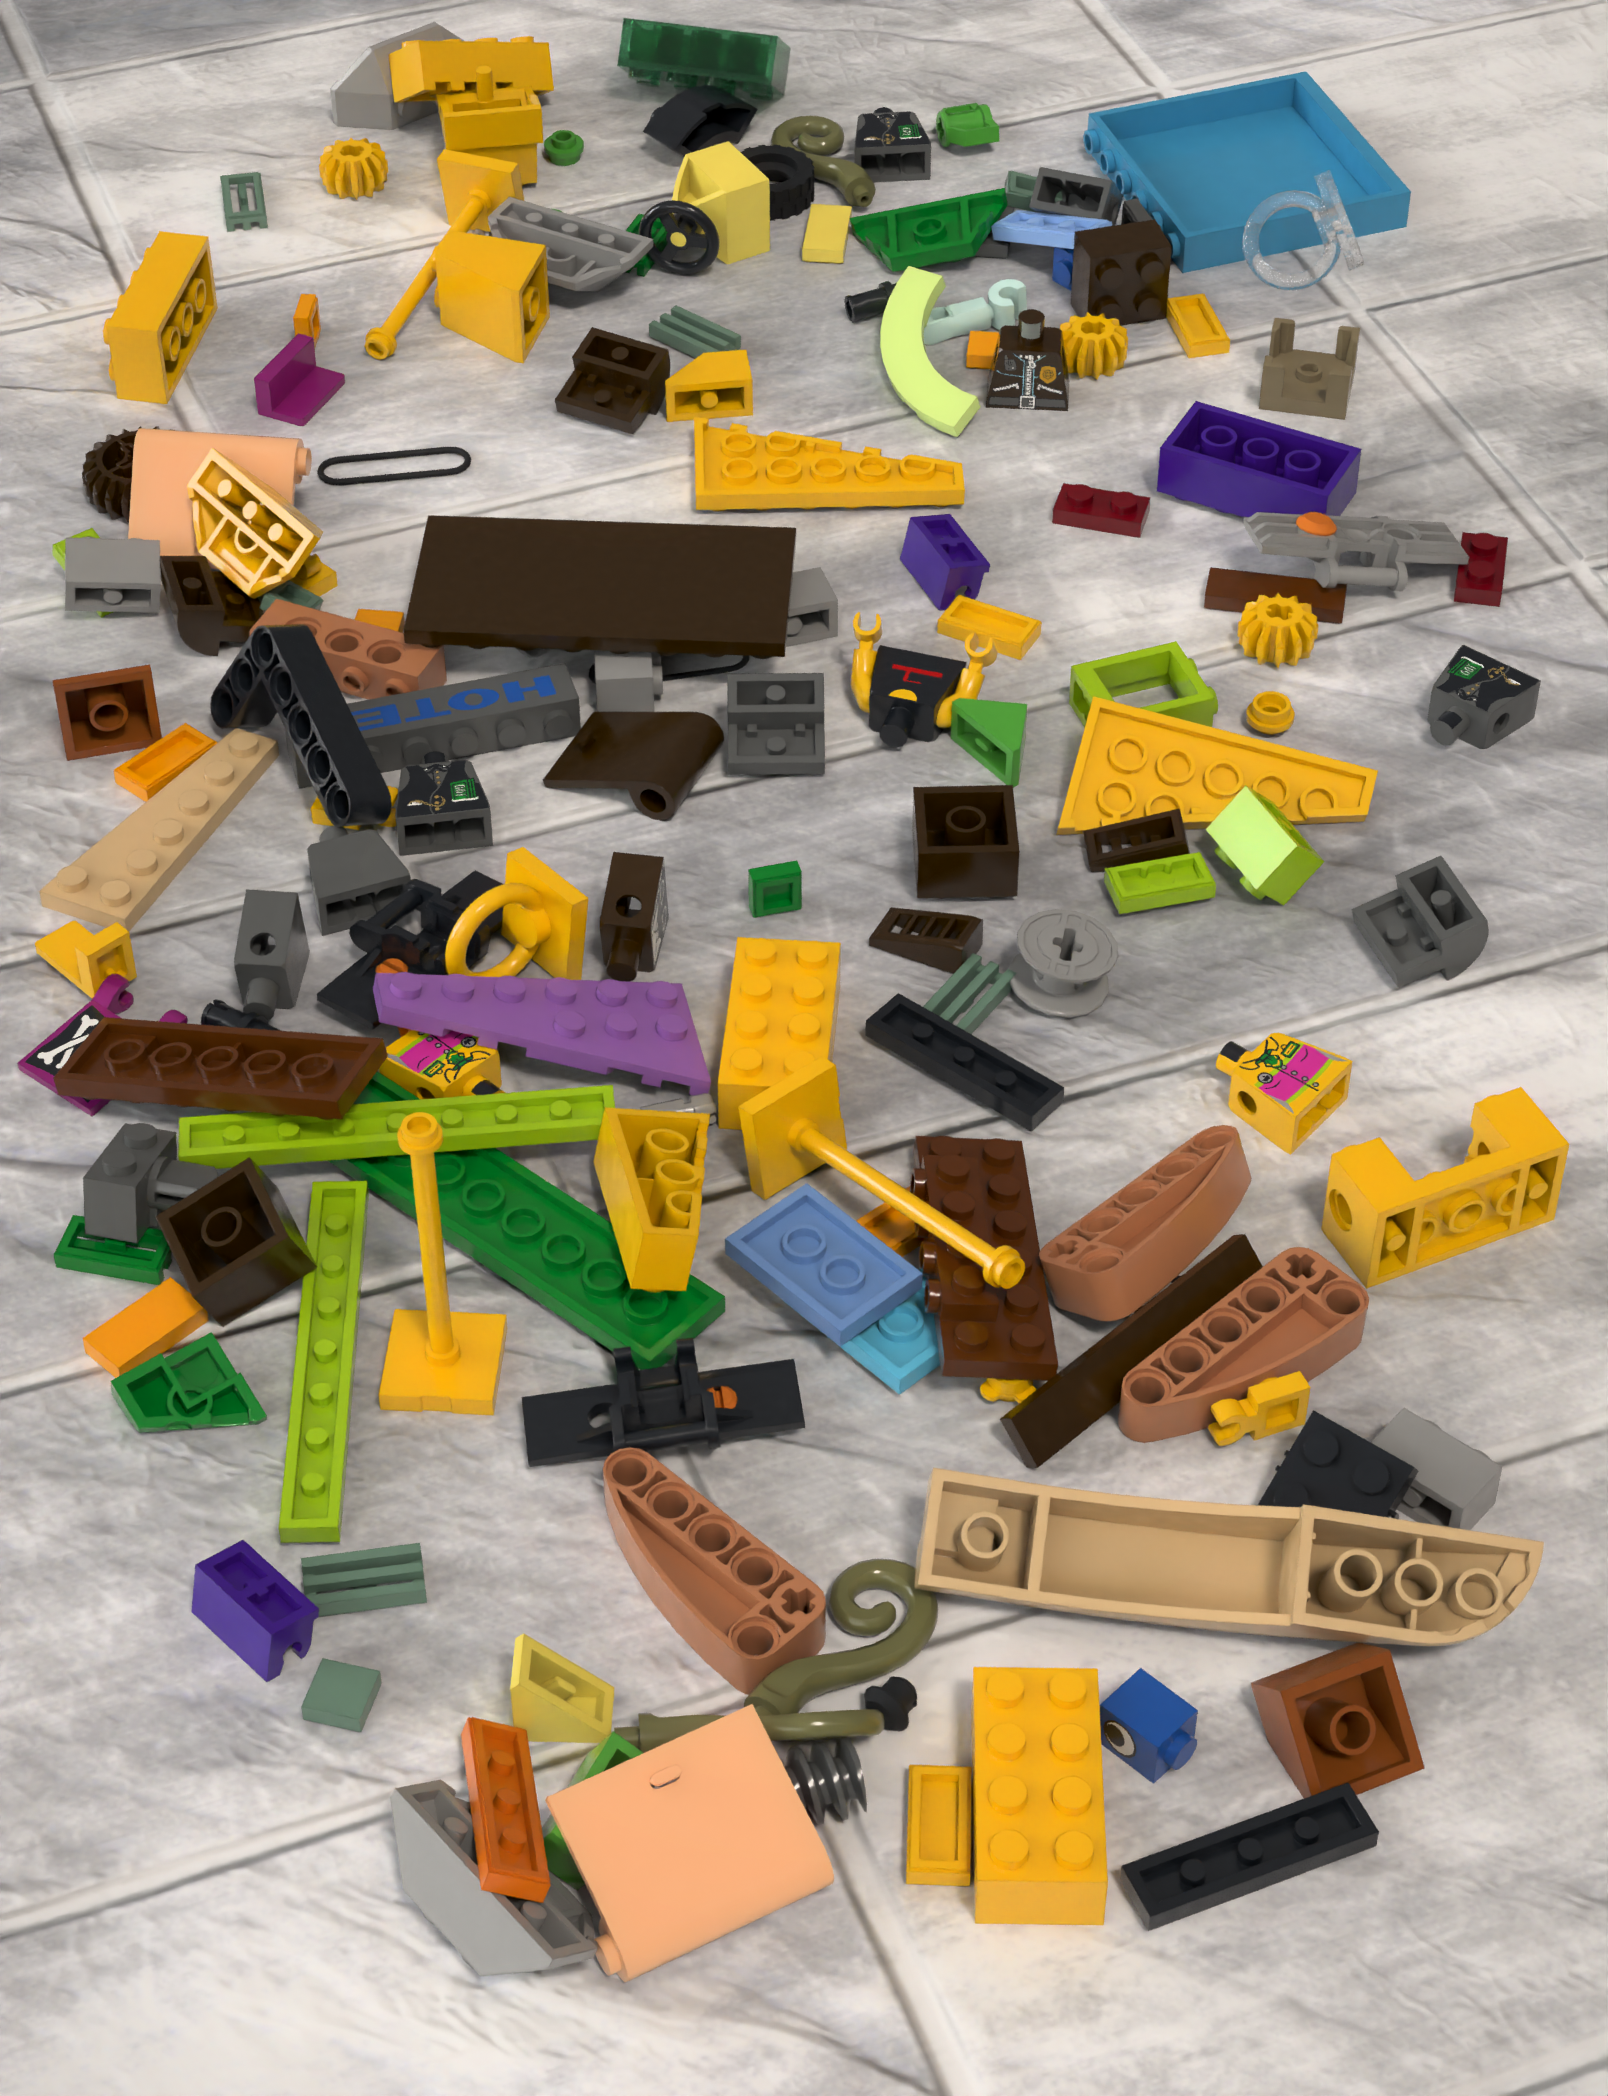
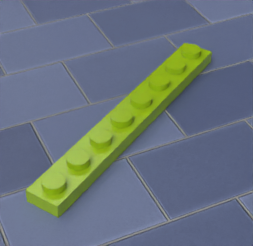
M613 1085L353 1104L343 1119L331 1120L296 1115L276 1116L261 1112L180 1117L178 1157L179 1161L224 1169L233 1168L249 1157L257 1166L407 1155L399 1147L397 1132L403 1119L416 1112L431 1114L442 1127L443 1143L435 1152L598 1140L605 1107L615 1108Z
M367 1181L312 1182L306 1245L317 1268L303 1276L279 1519L281 1543L340 1542L369 1202Z

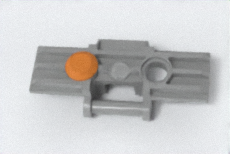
M1256 512L1251 517H1244L1243 519L1246 531L1261 554L1307 557L1313 560L1316 567L1314 578L1323 588H1334L1337 584L1388 586L1392 591L1401 592L1407 585L1408 572L1406 565L1408 564L1467 565L1469 561V556L1444 522L1391 520L1387 516H1374L1371 518L1330 516L1318 512H1308L1303 515ZM1346 551L1361 552L1359 559L1364 566L1338 565L1341 553H1346Z

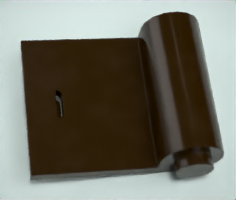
M593 712L544 777L543 782L546 788L628 789L633 803L640 812L651 819L667 820L674 815L723 745L724 733L714 718L699 712Z

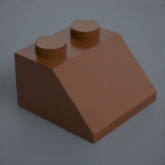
M150 664L52 680L67 761L148 748L162 738Z
M1354 1643L1251 1682L1267 1741L1303 1798L1348 1782L1355 1794L1358 1795L1425 1769L1389 1649L1364 1643Z

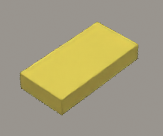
M811 204L802 247V261L836 264L844 262L851 225L852 206Z

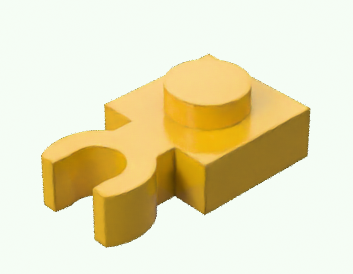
M1300 1371L1279 1378H1267L1257 1385L1248 1387L1247 1398L1239 1401L1231 1398L1223 1399L1211 1405L1210 1410L1217 1422L1209 1424L1208 1430L1218 1446H1225L1238 1441L1248 1432L1253 1440H1258L1304 1425L1311 1387Z

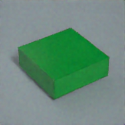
M797 860L748 869L749 908L753 918L802 909V871Z

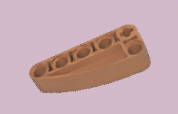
M1220 1125L1197 1133L1048 1242L1040 1250L1039 1257L1055 1306L1099 1321L1119 1320L1134 1313L1186 1269L1226 1225L1241 1203L1251 1183V1174L1237 1129L1228 1125Z
M1293 1247L1281 1252L1126 1374L1123 1378L1117 1421L1119 1429L1126 1437L1142 1443L1186 1435L1206 1429L1209 1424L1217 1422L1210 1410L1211 1405L1223 1399L1231 1398L1237 1401L1247 1398L1248 1387L1257 1385L1267 1378H1279L1300 1371L1306 1381L1309 1382L1343 1359L1361 1343L1369 1304L1367 1291L1361 1284L1319 1253L1309 1248Z
M629 1447L619 1449L608 1456L603 1466L605 1507L617 1543L632 1572L651 1601L675 1631L708 1665L737 1690L749 1695L769 1673L780 1666L797 1659L815 1656L824 1646L826 1638V1600L824 1592L818 1585L649 1453L638 1448Z

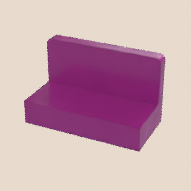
M298 333L254 377L258 414L297 426H305L345 384V375L316 366L313 337Z

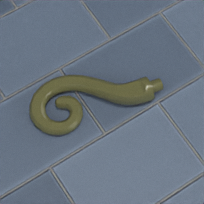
M799 116L786 120L775 128L771 138V146L792 147L796 151L805 153L806 157L813 161L814 178L834 185L850 205L867 207L871 204L876 189L875 184L865 170L851 161L825 156L843 146L844 132L838 123L819 116ZM811 135H820L823 137H813ZM796 138H798L797 144L799 148L792 143Z
M870 1559L860 1561L848 1567L836 1578L830 1591L829 1608L835 1621L845 1631L854 1635L877 1636L887 1631L896 1620V1608L892 1603L888 1601L881 1602L871 1609H865L854 1601L856 1596L863 1591L878 1588L891 1591L904 1600L907 1606V1615L902 1624L887 1638L874 1644L852 1650L801 1658L780 1666L769 1673L745 1699L744 1707L753 1704L758 1716L799 1713L808 1702L820 1695L876 1679L906 1665L924 1649L935 1630L938 1618V1603L935 1592L915 1589V1567L893 1559Z
M878 1709L759 1716L771 1741H810L839 1739L841 1737L875 1736L884 1730L885 1725L883 1713ZM638 1713L639 1726L616 1727L614 1732L645 1753L727 1715L657 1717L651 1713Z

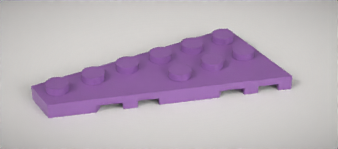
M410 972L375 974L373 993L380 1023L440 1037L449 1034L452 1030L478 1037L477 1045L497 1050L498 1043L503 1042L527 1048L526 1057L603 1075L613 1072L614 1069L642 1075V1084L660 1088L662 1080L690 1086L689 1095L709 1093L711 1085L710 1076L681 983L665 981L625 982L614 979L602 981L569 980L562 977L540 979L517 978L515 976H465L462 974L426 975Z

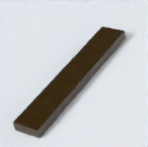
M1245 1234L1230 1237L1000 1418L1027 1468H1038L1116 1406L1120 1402L1123 1378L1131 1369L1263 1267Z

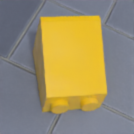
M449 230L440 246H435L431 258L432 270L437 272L438 284L435 289L434 303L436 307L440 308L441 325L514 362L524 363L550 318L546 245Z

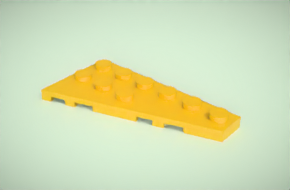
M694 417L696 510H769L771 508H801L808 510L816 507H845L854 509L864 506L899 508L913 505L944 507L964 504L965 487L962 463L912 454L905 456L902 460L881 456V449L865 446L863 453L842 450V442L780 431L772 432L768 436L748 433V426L732 423L730 430L710 427L709 419Z

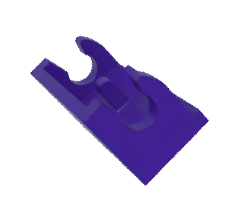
M951 514L910 517L900 560L938 610H946L954 601L956 591L962 586H967L964 596L975 600L979 594L984 573L989 572L990 563Z
M241 1540L195 1564L191 1612L261 1678L269 1682L280 1675L284 1664L283 1655L290 1645H292L293 1652L302 1659L306 1656L311 1646L313 1622L319 1617V1608L247 1542Z

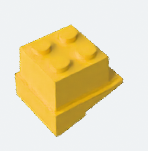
M483 65L476 68L477 91L436 94L446 150L518 163L522 186L528 183H537V143H543L541 104L538 96L534 94L532 86L493 89L492 69L489 66Z

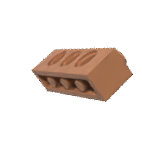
M276 599L249 631L251 635L256 627L262 625L304 624L308 626L340 691L368 700L443 686L447 681L444 645L429 648L421 644L405 643L404 633L280 599Z

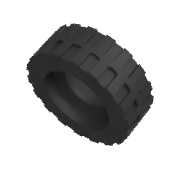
M758 145V147H749L741 152L769 178V181L780 182L770 184V221L788 219L794 215L797 216L811 206V202L814 201L813 161L807 158L805 153L796 151L795 148L782 147L781 145Z

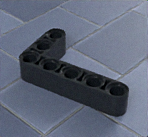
M304 624L262 625L256 627L213 691L210 703L213 721L221 729L264 727L269 725L278 713L331 823L336 827L384 823L390 815L392 806L389 789L313 633Z

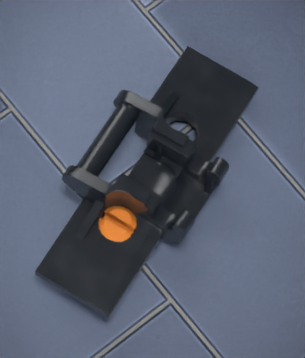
M475 870L442 895L441 888L418 879H412L404 885L403 893L367 921L359 920L350 927L349 934L353 943L367 954L318 992L317 1001L371 1029H375L381 1024L373 993L375 974L410 972L413 974L448 975L445 965V950L450 933L457 920L479 896L503 884ZM503 907L491 913L474 932L466 952L468 969L488 953L491 935L502 927ZM415 909L421 912V928H423L417 935L395 925Z
M693 1338L676 1340L677 1352L674 1365L639 1370L632 1357L630 1346L614 1348L618 1384L521 1397L529 1467L604 1457L619 1449L629 1447L650 1452L708 1443V1448L712 1449L721 1447L720 1440L805 1428L794 1359L698 1372ZM610 1413V1423L597 1428L590 1425L593 1418L597 1415Z

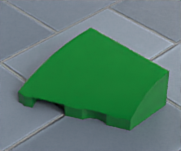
M212 1332L165 1358L160 1353L110 1381L114 1399L139 1433L258 1425L267 1420L266 1413L241 1372L236 1373Z

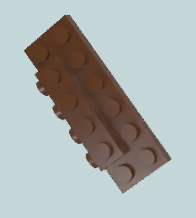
M104 1017L53 1079L58 1095L83 1097L89 1100L109 1099L129 1101L135 1104L156 1103L176 1105L182 1108L202 1107L223 1109L229 1112L249 1111L270 1113L276 1116L296 1115L331 1120L343 1119L386 1060L388 1054L383 1038Z
M916 1136L913 1148L915 1168H912L910 1192L995 1249L1003 1245L1011 1246L1019 1252L1020 1258L1025 1263L1024 1274L1014 1287L1009 1289L993 1287L984 1280L983 1267L917 1223L914 1224L915 1236L924 1238L920 1246L919 1270L923 1275H929V1279L925 1283L924 1309L925 1313H934L941 1375L944 1377L1049 1381L1057 1374L1058 1358L1043 1266L1039 1257L1040 1248L1022 1141L1000 1138L973 1139L953 1138L950 1136Z

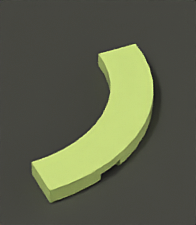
M908 266L895 285L883 313L880 329V348L883 363L892 387L902 402H905L913 409L917 416L925 423L942 432L958 437L980 409L978 397L962 391L945 380L929 361L924 343V328L927 326L931 311L946 285L942 275Z

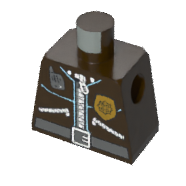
M1034 309L1024 310L1018 316V326L1005 325L1000 328L988 375L986 408L1068 411L1070 380L1063 333L1059 328L1044 327L1045 316L1041 311Z

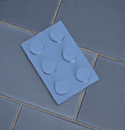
M808 1183L725 1238L726 1255L840 1347L922 1289V1272Z

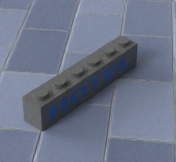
M565 663L347 704L380 773L400 770L408 765H418L424 755L433 751L442 752L448 756L449 760L574 737L581 729L579 696ZM285 729L288 755L299 789L311 787L313 785Z

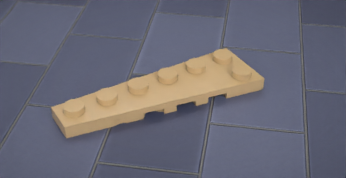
M238 728L232 730L71 865L62 868L57 873V876L39 891L42 907L106 928L118 922L126 930L130 931L278 758V740Z

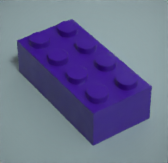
M1195 401L1160 447L1157 492L1174 496L1179 500L1191 501L1211 507L1222 513H1231L1241 517H1251L1256 512L1300 515L1308 512H1318L1330 516H1341L1356 494L1362 449Z

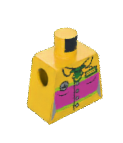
M415 1030L409 1031L386 1047L388 1057L379 1068V1073L419 1099L505 1093L500 1089L502 1080L498 1051L477 1045L478 1037L452 1030L443 1037Z
M1271 1033L1252 1052L1233 1041L1228 1042L1218 1055L1216 1068L1231 1076L1228 1102L1231 1111L1280 1149L1291 1155L1347 1099L1353 1061L1285 1034Z

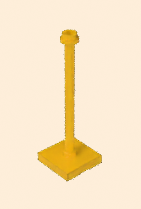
M443 149L438 156V169L448 221L451 226L449 230L467 233L469 229H480L490 232L488 216L508 197L524 201L518 163ZM432 254L381 328L374 327L367 333L364 346L367 353L373 358L385 359L396 350V335L437 277V272L433 271L431 267Z
M823 1056L819 1057L738 1106L751 1191L764 1200L827 1163L983 1267L984 1280L993 1287L1009 1289L1021 1280L1025 1271V1263L1020 1258L1017 1250L1008 1245L995 1249L847 1151L844 1121L841 1118L839 1104L840 1091L836 1065Z
M425 1112L412 1113L403 1119L397 1132L399 1147L402 1151L409 1154L411 1159L427 1310H394L379 1390L380 1410L413 1412L427 1410L447 1411L454 1414L494 1415L508 1330L506 1314L450 1312L434 1152L443 1143V1131L440 1124L431 1114Z

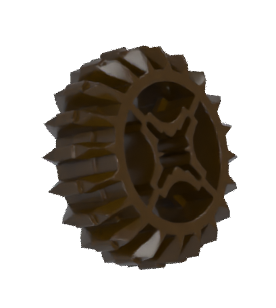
M123 429L122 434L118 436L109 434L106 436V442L94 443L93 450L85 454L86 461L83 464L82 479L86 495L89 497L90 504L96 505L98 513H109L111 520L125 517L129 523L133 450L138 430L129 432Z

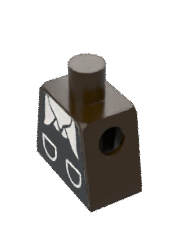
M613 852L600 917L603 963L607 967L606 972L610 978L630 982L636 978L638 971L651 972L655 970L669 920L664 857ZM632 897L640 901V910L629 909Z

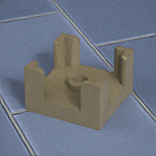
M1274 318L1269 356H1265L1263 364L1259 409L1345 420L1356 368L1360 328L1340 326L1337 335L1335 354L1293 349L1295 321L1292 319Z

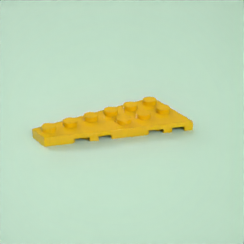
M1093 696L1056 835L1084 834L1083 831L1179 808L1185 830L1206 829L1245 785L1271 800L1292 825L1364 822L1368 815L1378 770Z

